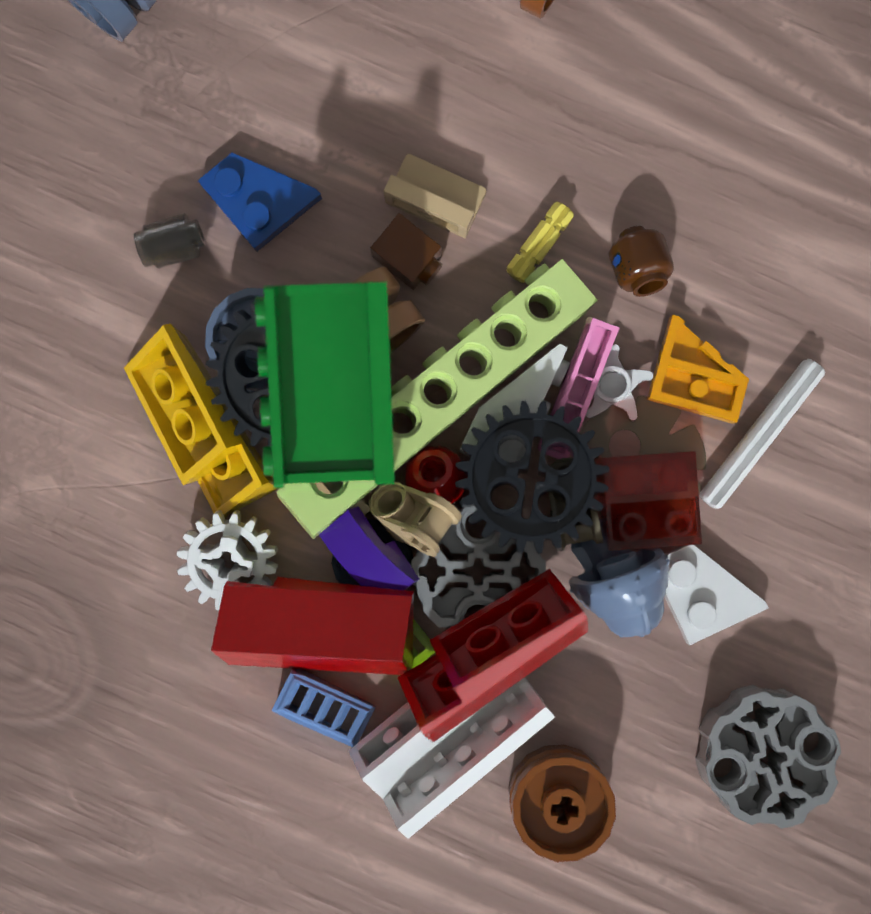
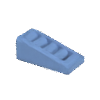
M293 668L271 711L353 747L359 742L376 706L303 669ZM300 685H303L309 689L300 707H297L291 703ZM318 692L325 695V698L315 716L309 713L308 710ZM336 700L341 702L342 705L331 724L324 719L333 701ZM352 707L359 710L349 732L341 729V726Z

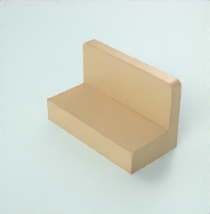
M412 154L405 156L397 175L390 176L384 189L385 203L465 239L486 195L485 187Z

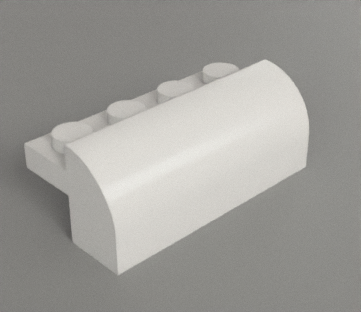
M524 677L435 742H432L423 735L407 702L348 752L361 779L383 799L397 829L409 839L554 719L555 716Z

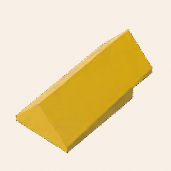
M171 323L163 325L124 367V370L182 485L198 481L213 513L221 510L224 517H226L235 510H239L279 488H274L273 476H264L263 460L256 448L250 445V439L244 431L238 436L234 435L238 424L235 417L228 421H221L220 418L228 408L225 403L219 405L211 403V400L221 394L218 387L206 385V381L212 377L188 338Z

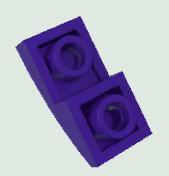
M359 506L346 510L319 534L338 562L361 586L406 591L420 580L395 541L387 544L382 543Z

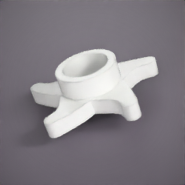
M614 344L594 392L593 404L587 410V418H593L606 411L611 405L625 410L630 420H636L638 417L637 409L631 392L642 381H651L653 373L645 370H625L618 358L620 347Z

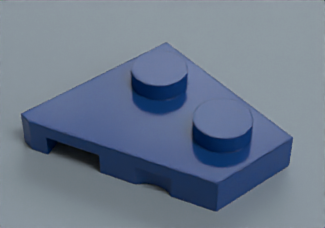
M233 152L197 180L256 252L322 199L320 192L316 188Z

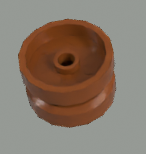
M564 744L543 746L527 754L514 769L508 787L513 822L522 841L538 856L556 862L579 861L597 852L610 837L616 819L615 795L597 763L583 751ZM567 796V800L564 804L557 805L560 804L562 797Z

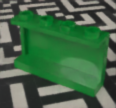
M387 282L264 286V296H255L257 327H266L267 346L258 347L259 377H268L269 397L260 398L262 427L271 426L272 446H263L264 476H273L274 488H284L285 484L363 480H374L375 485L395 484Z

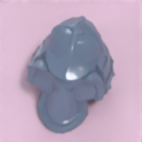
M599 519L603 543L596 544L591 540L571 544V550L581 563L584 572L569 579L570 592L574 593L585 608L595 613L598 618H602L608 628L618 636L644 637L650 634L651 630L656 628L662 620L664 597L668 587L670 560L668 555L660 548H641L637 552L631 551L626 526L617 521Z

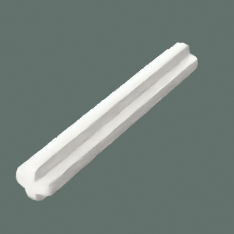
M806 359L800 363L702 489L700 497L705 503L715 509L722 508L823 378L825 370L821 365L812 359Z

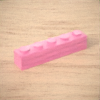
M589 316L550 414L553 416L563 406L565 407L564 422L569 423L574 418L580 416L582 419L577 430L578 432L619 331V327ZM542 439L540 440L539 445L537 447L540 452L542 446ZM554 447L546 455L561 459L569 458L570 452L563 447Z

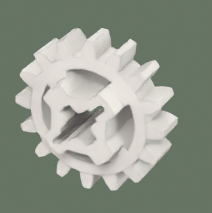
M221 510L216 511L213 514V524H210L204 517L200 518L195 523L199 533L188 530L183 536V539L191 546L181 547L177 551L178 557L187 560V563L180 566L177 570L178 575H190L191 578L184 589L189 592L198 588L201 591L198 600L200 604L206 602L209 597L214 598L216 610L220 608L224 585L227 581L235 582L241 576L250 577V575H254L248 583L271 586L272 581L264 574H275L278 569V564L268 561V558L276 555L278 551L275 545H265V541L271 533L270 530L266 529L258 533L254 529L257 523V518L254 516L246 524L240 522L241 514L238 510L233 512L229 520H225ZM223 532L221 541L216 545H201L210 535ZM242 536L253 545L256 552L249 551L242 541ZM225 551L231 553V560L235 562L231 569L226 568L225 560L220 558ZM201 569H205L207 571V573L212 578L213 583L210 582L204 576Z

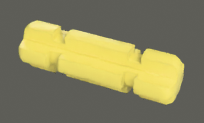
M555 202L545 214L544 218L546 220L539 222L520 248L521 254H516L508 264L506 271L515 280L525 283V279L534 272V265L540 264L560 237L559 231H564L572 221L574 213L564 204Z

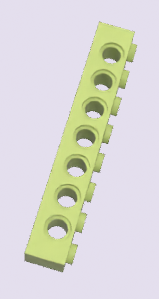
M563 259L551 268L546 263L542 264L525 279V282L528 284L527 288L517 296L512 290L509 291L491 307L495 314L483 324L476 318L462 329L457 335L460 342L448 352L443 346L440 347L422 363L426 368L424 372L414 380L409 375H406L391 387L392 414L404 413L409 416L413 423V430L409 433L399 434L393 431L394 472L586 314L598 301ZM529 303H542L547 308L548 318L534 316L529 309ZM497 329L510 331L515 338V345L511 347L501 345L496 340L494 331ZM466 356L475 358L481 365V373L478 375L465 373L460 367V358ZM432 384L441 386L447 393V402L443 404L431 403L425 397L424 388ZM374 480L342 481V487L339 491L333 494H325L317 488L315 483L285 484L284 488H280L276 492L281 502L311 538L314 539L346 510L351 509L378 485L374 484Z

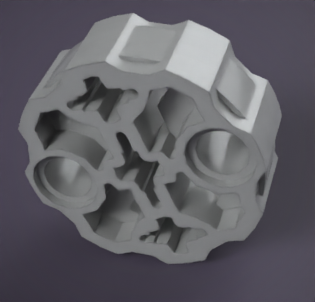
M475 506L464 507L459 510L462 519L458 524L450 526L438 544L439 546L443 543L451 553L467 554V560L447 559L440 549L435 559H437L438 566L445 567L446 570L445 574L437 576L434 589L429 587L427 575L420 574L419 567L426 566L430 556L417 550L416 556L412 559L411 567L420 579L413 585L416 587L418 596L423 604V612L438 627L449 629L464 620L465 612L472 605L480 604L486 607L508 594L505 588H489V582L509 583L513 590L521 586L519 577L511 574L512 567H519L520 559H522V554L518 553L517 547L510 553L507 560H489V554H505L512 544L517 546L515 539L511 538L502 549L499 547L500 533L497 531L487 538H473L466 532V519L477 510ZM527 542L523 551L527 565L535 568L534 575H528L526 582L546 571V561L541 557V554H537L533 542ZM482 558L484 566L491 569H502V572L482 575L481 582L474 583L472 575L465 574V572H453V570L471 567L474 564V559ZM448 582H467V587H451L442 598L438 595Z
M755 685L744 686L731 691L729 698L718 707L709 709L699 726L701 734L700 751L695 758L701 779L718 796L720 803L738 819L750 825L764 823L775 824L781 829L803 823L810 811L818 805L827 804L838 785L835 768L836 760L841 754L840 743L835 730L826 725L822 717L817 713L816 706L783 688L774 690L759 688ZM753 702L761 705V708L755 711V719L747 716V713L753 711ZM734 723L744 729L746 738L744 734L732 729ZM775 726L777 727L780 740L778 739V736H777V733H776V730H775ZM817 732L819 738L817 747L813 751L805 753L803 750L804 739L809 734ZM767 746L774 750V752L768 754V766L760 760L766 756L765 748ZM723 758H731V771L724 777H715V764ZM787 767L789 768L791 777L802 781L804 783L803 786L799 787L795 783L790 781ZM784 792L786 796H783L780 801L779 793ZM780 801V802H781V806H780V807L777 808L776 806L773 805V804H776V803H778V802Z

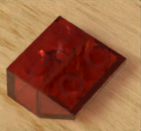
M696 451L604 456L595 460L597 465L609 466L608 473L597 477L598 482L609 486L607 493L598 494V501L604 506L600 513L609 551L702 544Z

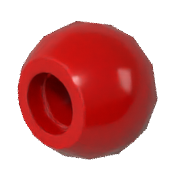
M428 446L420 450L408 462L405 484L410 488L427 494H436L453 504L458 501L465 491L457 489L455 482L468 478V474L456 468V462L463 461L457 453L445 446Z

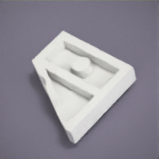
M687 543L665 553L670 560L665 599L687 644L692 645L769 608L762 598L692 543Z

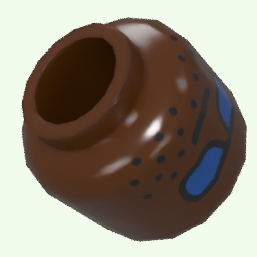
M643 226L629 227L619 234V239L612 245L609 251L610 262L619 287L627 292H633L635 296H648L662 290L668 284L667 279L670 278L674 271L673 260L665 237L655 229H645Z

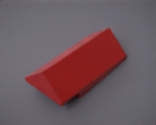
M548 569L430 639L429 641L436 655L397 677L423 735L432 742L438 740L589 632L588 619L582 608L551 569Z
M277 577L272 586L227 581L222 593L211 651L228 665L402 675L413 668L414 591Z

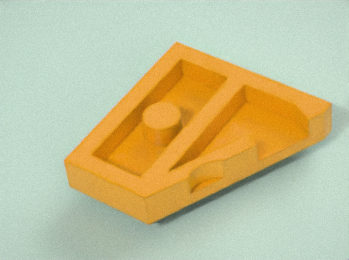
M671 315L667 323L647 400L728 423H737L749 378L733 364L725 362L721 358L720 352L709 342H703L684 325L685 321L680 316Z

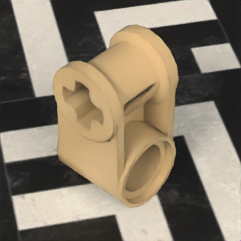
M399 482L382 485L373 493L369 502L371 513L392 538L432 557H435L440 551L438 544L450 526L458 524L462 519L460 511L444 498L436 494L421 492Z

